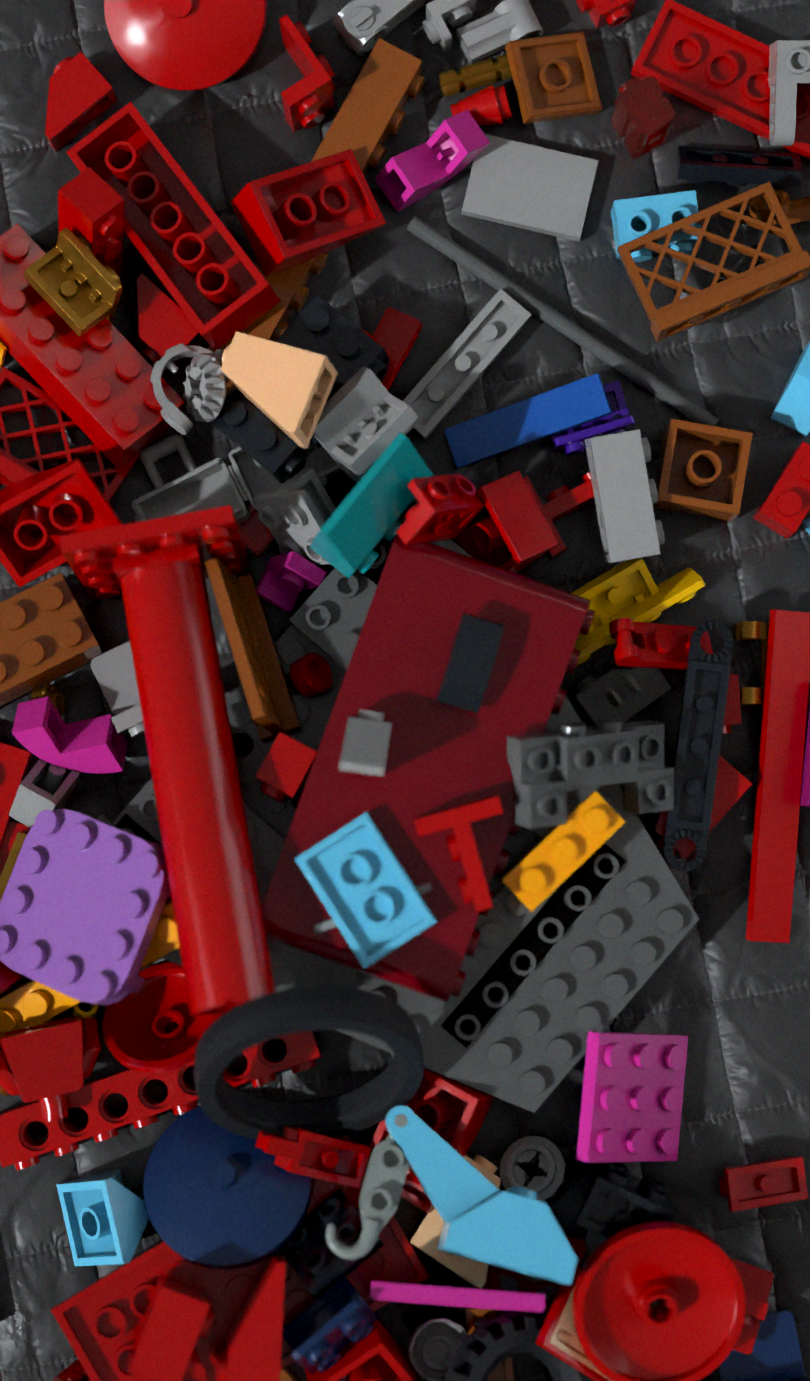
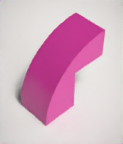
M468 110L445 119L427 142L393 156L376 176L375 181L398 212L424 198L453 178L470 164L490 144V141Z
M49 696L18 703L12 734L28 751L40 759L55 766L82 773L105 774L121 772L124 769L128 741L124 735L117 732L111 719L113 717L112 714L65 724Z

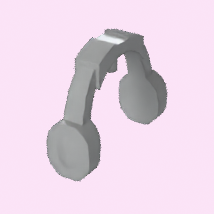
M181 343L166 350V354L159 361H156L151 373V383L153 384L154 395L162 408L160 414L179 433L186 435L193 428V424L165 396L161 387V379L165 369L167 368L173 374H176L179 368L173 364L174 361L207 354L216 357L222 366L224 351L217 349L215 352H212L200 346H185Z

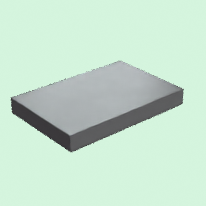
M485 134L490 144L473 161L461 214L579 242L599 160Z

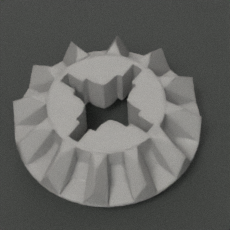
M209 354L193 357L191 365L186 366L185 369L186 380L182 382L185 386L183 399L187 401L186 409L189 414L193 415L195 421H213L219 415L226 397V379L220 369L221 364L216 357Z
M527 1136L512 1143L505 1151L500 1163V1178L506 1191L508 1187L512 1188V1186L526 1188L537 1192V1201H543L547 1198L555 1197V1192L561 1184L565 1183L564 1172L567 1165L560 1149L550 1140L540 1136ZM540 1159L539 1167L544 1170L547 1176H534L532 1181L528 1182L529 1175L524 1169L519 1167V1164L525 1166L527 1164L534 1165L535 1161Z

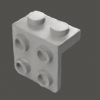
M130 641L93 658L90 666L114 715L111 719L117 732L122 735L129 733L131 738L143 734L144 727Z

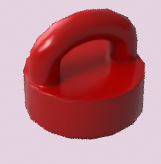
M308 653L290 665V679L295 689L302 696L311 698L327 691L331 687L333 681L332 670L326 659L321 655Z

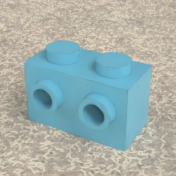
M696 190L614 200L611 218L617 259L621 258L617 251L618 246L699 212ZM700 224L693 226L701 229ZM679 232L672 235L668 248L689 255L693 252L692 249H694L698 237L685 232ZM666 238L656 243L664 245ZM642 248L631 253L634 262H643L651 259L652 254L658 253Z

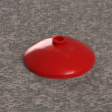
M173 962L148 967L138 973L139 976L145 978V981L137 993L131 992L121 1001L107 1006L102 1027L105 1043L117 1061L135 1071L158 1073L179 1068L193 1061L200 1038L210 1025L225 1013L192 1016L189 1010L183 967Z

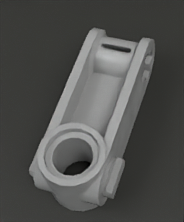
M352 0L335 16L332 25L342 36L345 45L354 50L358 56H362L374 48L379 38L383 39L430 0Z

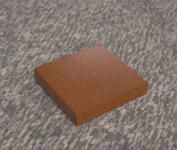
M584 32L514 40L507 43L505 49L523 124L598 114L602 110Z

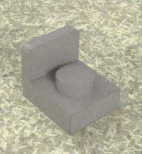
M434 0L426 4V20L422 24L432 44L438 42L443 52L450 50L452 36L447 25L451 24L452 27H456L468 21L473 16V12L476 11L477 0Z

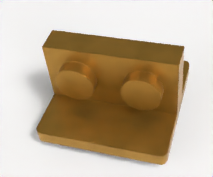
M67 227L59 232L56 246L27 267L23 276L79 337L104 318H107L111 323L114 320L123 289L118 275L110 267L103 266L93 256L91 247L85 239L78 235L75 236Z

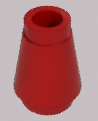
M491 84L458 101V103L450 105L452 116L468 110L479 126L504 124V119L512 117L504 85L494 87V84Z

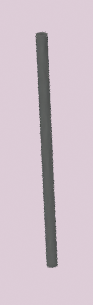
M417 216L409 223L408 231L499 291L501 288L523 308L693 422L715 426L719 418Z

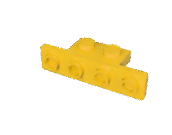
M641 557L626 560L573 591L572 594L590 600L588 609L595 611L587 635L579 633L574 649L581 651L577 665L585 662L592 652L604 645L616 643V639L611 638L609 623L611 621L628 617L632 618L633 622H653L665 609L675 603H683L693 598L696 591L705 586L703 578L688 567L656 586Z

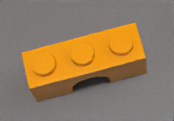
M592 791L567 815V824L558 825L500 880L532 912L611 837L625 821L596 791Z

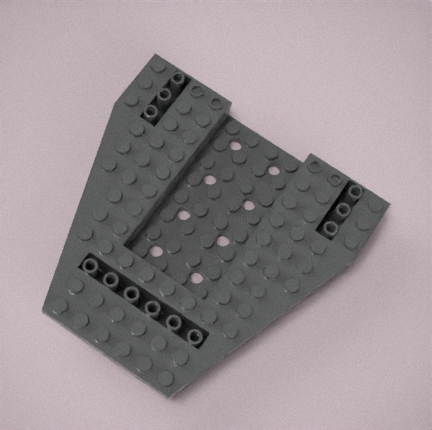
M409 505L399 516L404 522L407 520L405 517L406 513L412 508ZM396 535L390 542L382 537L373 549L379 556L364 574L356 569L348 579L334 568L290 618L291 626L276 642L286 676L289 674L290 665L308 653L321 655L326 659L332 670L333 681L327 691L311 698L304 697L301 694H292L302 729L287 734V736L316 752L319 749ZM452 539L429 542L473 558ZM241 682L226 699L232 738L239 733H246L250 735L254 743L251 753L244 757L236 756L262 906L297 809L294 807L291 799L285 797L283 803H280L259 790L262 784L256 780L255 776L276 739L264 743L259 739ZM566 696L559 715L550 714L546 729L557 731L560 730V724L582 723ZM307 776V778L305 779V781H304L302 787H305L306 782H307V779H308V776ZM151 778L111 825L163 846ZM610 784L567 790V815L590 792L596 791L618 813L625 823L532 912L524 906L500 879L558 825L533 829L519 826L516 835L508 833L503 846L504 850L510 852L501 876L493 874L488 890L495 892L492 902L493 908H490L487 916L482 914L478 916L474 930L481 932L473 957L465 954L459 971L465 972L466 977L458 997L450 995L447 1003L267 938L276 992L309 986H343L370 991L391 999L410 1014L417 1026L423 1048L425 1068L535 1113L586 1053L588 1031H605L699 921V917L637 814L624 810V792L620 785ZM168 896L166 903L172 900L171 896ZM179 947L162 956L163 959L182 966ZM336 1030L394 1054L388 1045L375 1037L357 1032Z

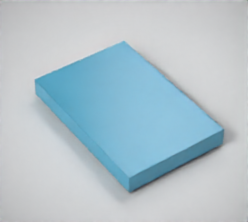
M368 812L294 858L364 969L438 922Z

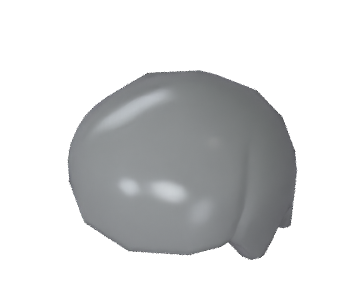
M446 1317L429 1318L418 1325L410 1336L408 1343V1358L414 1372L426 1381H437V1377L446 1378L449 1365L442 1360L446 1352L453 1356L461 1346L455 1338L461 1332L466 1333L465 1328Z

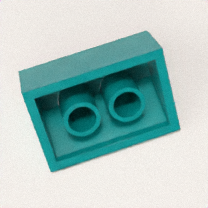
M400 432L322 526L309 546L348 579L356 569L362 574L366 572L379 556L373 550L382 537L390 542L396 535V531L404 523L399 516L408 505L413 507L420 503L408 487L410 481L413 478L432 477L433 475L404 434Z

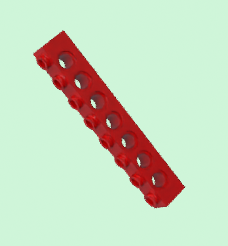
M315 1030L276 1037L283 1040L287 1046V1054L278 1060L271 1059L266 1055L264 1051L265 1041L247 1049L242 1053L247 1059V1069L241 1073H233L226 1068L223 1074L224 1079L235 1089V1086L250 1081L253 1088L277 1080L275 1072L291 1067L292 1073L295 1074L315 1067L314 1059L322 1055ZM194 1060L179 1068L158 1073L139 1072L126 1068L83 1083V1089L66 1093L65 1098L68 1112L72 1107H80L86 1111L88 1124L84 1128L74 1127L68 1117L45 1122L43 1120L40 1100L0 1112L1 1167L4 1168L14 1164L16 1171L39 1163L38 1155L54 1150L56 1157L79 1149L78 1141L92 1136L95 1143L102 1142L119 1135L118 1127L133 1122L134 1128L138 1129L159 1121L158 1113L172 1109L174 1115H178L197 1108L196 1100H198L196 1087L192 1086L186 1079V1070L194 1065ZM152 1079L163 1081L168 1088L167 1098L161 1101L152 1099L147 1093L148 1081ZM119 1093L127 1099L128 1110L126 1113L115 1114L109 1109L107 1100L110 1094ZM32 1121H40L47 1126L49 1134L46 1141L38 1142L30 1136L29 1125Z

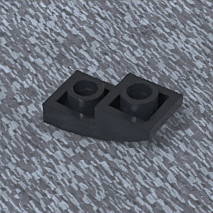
M465 612L462 613L449 651L450 657L436 695L438 702L478 713L497 656L504 624Z

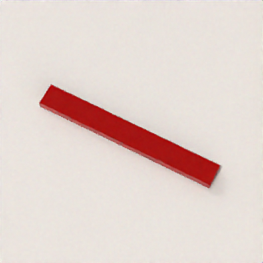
M770 610L745 939L749 941L790 943L810 677L809 612Z

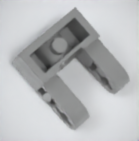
M777 40L769 45V139L771 146H793L797 85L810 83V40Z

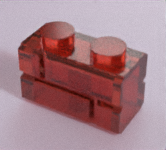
M637 76L628 80L619 87L618 92L620 95L614 102L616 107L611 124L619 137L625 138L623 144L632 159H639L665 144L677 114L668 98H662L664 92L654 76H648L643 80Z

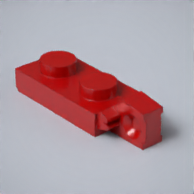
M285 1127L282 1136L260 1130L255 1147L264 1150V1153L276 1155L274 1164L288 1172L355 1188H360L372 1147L364 1143L299 1127Z

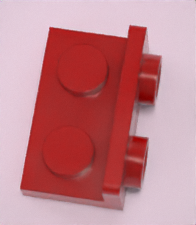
M461 474L413 478L408 487L420 503L413 506L406 513L405 517L407 520L396 533L405 545L454 539L485 505L477 496L476 488L472 482Z

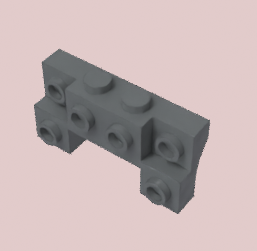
M608 718L596 720V726L586 727L584 723L570 722L560 724V730L507 736V759L511 767L515 787V824L529 829L567 824V790L624 783V810L636 814L674 810V768L664 765L665 724L651 720L622 723L620 719Z

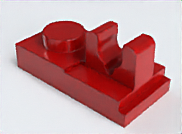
M793 1155L725 1167V1177H719L720 1194L727 1197L730 1212L808 1199L802 1156Z

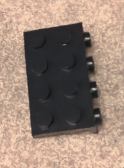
M318 295L313 298L275 341L322 354L328 358L338 374L326 402L363 366L370 369L380 382L388 371L390 359L384 348ZM236 387L225 398L219 415L213 421H210L211 424L270 472L281 484L291 479L305 467V459L316 447H322L314 435L307 449L298 446Z

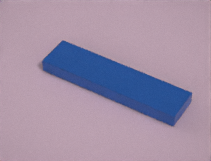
M596 373L444 430L456 467L461 469L613 414L601 376Z

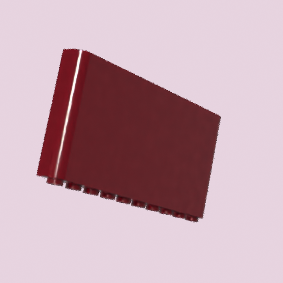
M396 534L261 906L266 938L446 1003L450 995L459 996L466 977L465 972L459 971L465 954L473 957L481 932L474 930L479 914L487 916L490 908L476 912L473 902L464 904L458 879L465 877L461 860L452 861L446 837L454 835L452 828L419 837L413 818L494 795L499 796L503 813L470 822L488 888L493 874L502 875L510 853L503 849L508 833L516 835L520 826L515 824V787L511 767L507 759V736L551 731L546 729L550 714L559 715L567 693L566 690L560 689L564 674L566 672L573 675L581 651L574 649L579 633L587 635L595 614L594 610L588 609L590 600L429 542L405 545ZM463 612L504 624L497 656L478 713L441 703L436 699L450 657L449 651ZM359 709L385 713L383 722L392 723L384 776L339 770L348 717L358 718ZM368 812L415 887L431 882L433 890L421 896L438 922L364 969L338 927L321 933H314L312 926L331 919V916L294 858ZM489 890L491 901L493 902L495 892Z

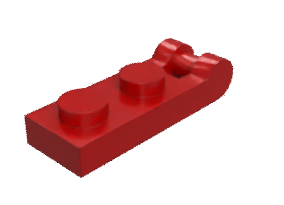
M628 617L615 619L609 623L611 638L616 639L617 648L614 650L616 664L630 667L686 670L690 637L697 627L633 622V619ZM706 631L701 636L700 646L707 654H713L709 631Z

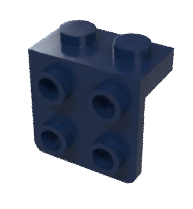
M343 1276L282 1328V1337L293 1350L292 1357L299 1365L312 1375L318 1370L320 1373H323L337 1363L341 1357L339 1352L351 1341L353 1344H357L373 1331L374 1326L372 1323L378 1317L351 1282Z
M787 1309L767 1312L765 1320L760 1324L752 1353L746 1355L732 1350L727 1358L718 1366L720 1380L809 1381L805 1374L792 1313Z

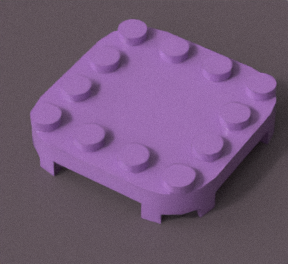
M61 808L53 811H41L36 816L35 822L24 840L0 901V961L11 970L78 1001L110 1006L112 1003L121 1001L131 992L137 993L145 981V978L138 975L168 896H171L163 846L81 812Z

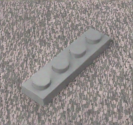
M501 288L403 400L418 416L413 422L415 426L412 430L424 440L531 319L532 314Z

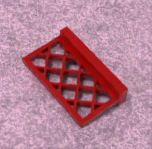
M3 367L0 371V391L5 383L9 382L22 390L24 402L0 407V429L2 433L0 435V444L4 443L5 451L0 448V483L7 487L14 482L45 471L43 463L67 458L68 462H70L74 456L95 452L100 471L89 474L93 480L102 479L105 491L103 495L110 503L139 460L142 450L119 469L104 470L101 450L94 443L69 449L65 430L78 428V426L45 391ZM27 394H29L37 400L28 401ZM48 406L56 411L59 423L38 428L34 427L31 409ZM26 410L30 429L6 434L2 415ZM62 415L72 421L63 422ZM61 431L65 450L41 455L37 436ZM33 438L37 456L19 460L11 455L8 442ZM39 464L40 472L32 468L31 465ZM115 476L108 486L106 478Z

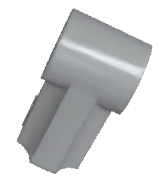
M504 0L494 9L493 13L458 28L456 34L466 59L472 64L505 49L509 41L537 38L544 31L529 0Z

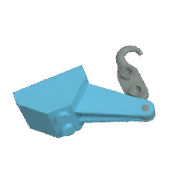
M399 1105L393 1107L388 1112L385 1118L388 1137L386 1140L378 1143L372 1151L359 1198L362 1223L360 1238L356 1244L351 1246L343 1245L337 1240L335 1225L329 1223L326 1229V1239L328 1246L334 1254L343 1259L355 1260L364 1257L373 1249L379 1233L397 1210L407 1170L410 1166L445 1223L443 1224L437 1250L558 1285H571L578 1258L548 1205L536 1200L537 1192L518 1186L508 1187L507 1192H501L409 1107Z

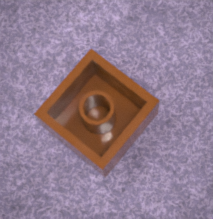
M670 419L664 428L655 481L658 502L652 504L653 508L732 522L740 513L753 433Z

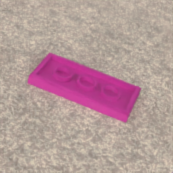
M372 1281L370 1285V1298H372V1301L539 1313L545 1310V1294Z

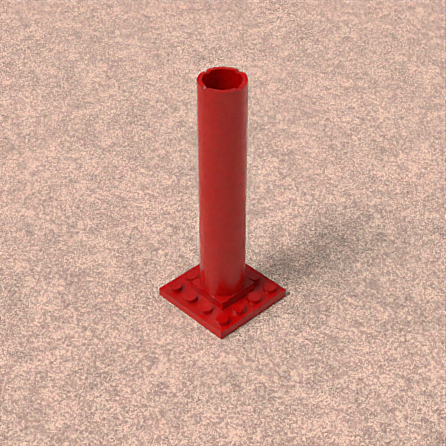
M231 505L59 536L61 553L89 596L95 595L96 598L100 599L111 598L119 595L120 590L122 591L189 1010L192 1016L226 1013L252 999L276 992L205 580L208 579L205 561L217 558L234 575L242 571L241 568L250 566L248 551Z

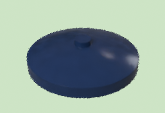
M201 1106L186 1112L175 1120L163 1132L152 1149L144 1175V1200L147 1213L155 1230L167 1246L185 1260L205 1268L219 1270L248 1267L277 1253L296 1234L310 1206L313 1178L288 1172L282 1167L275 1165L276 1155L264 1153V1150L256 1148L257 1139L241 1136L224 1129L212 1121L205 1114Z

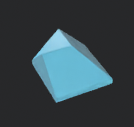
M120 1169L57 1184L74 1266L115 1265L130 1262L148 1223L149 1216L145 1201L124 1187Z

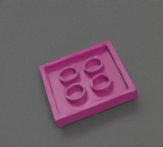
M588 1031L576 1160L587 1163L677 1161L687 1060V1035Z

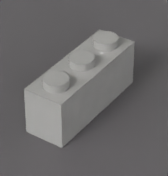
M638 429L585 439L605 562L613 563L661 554L659 545L665 543V536L661 520H655L652 504L658 502V493L655 480L653 478L648 479L646 462H651V451L647 437L641 438V432Z

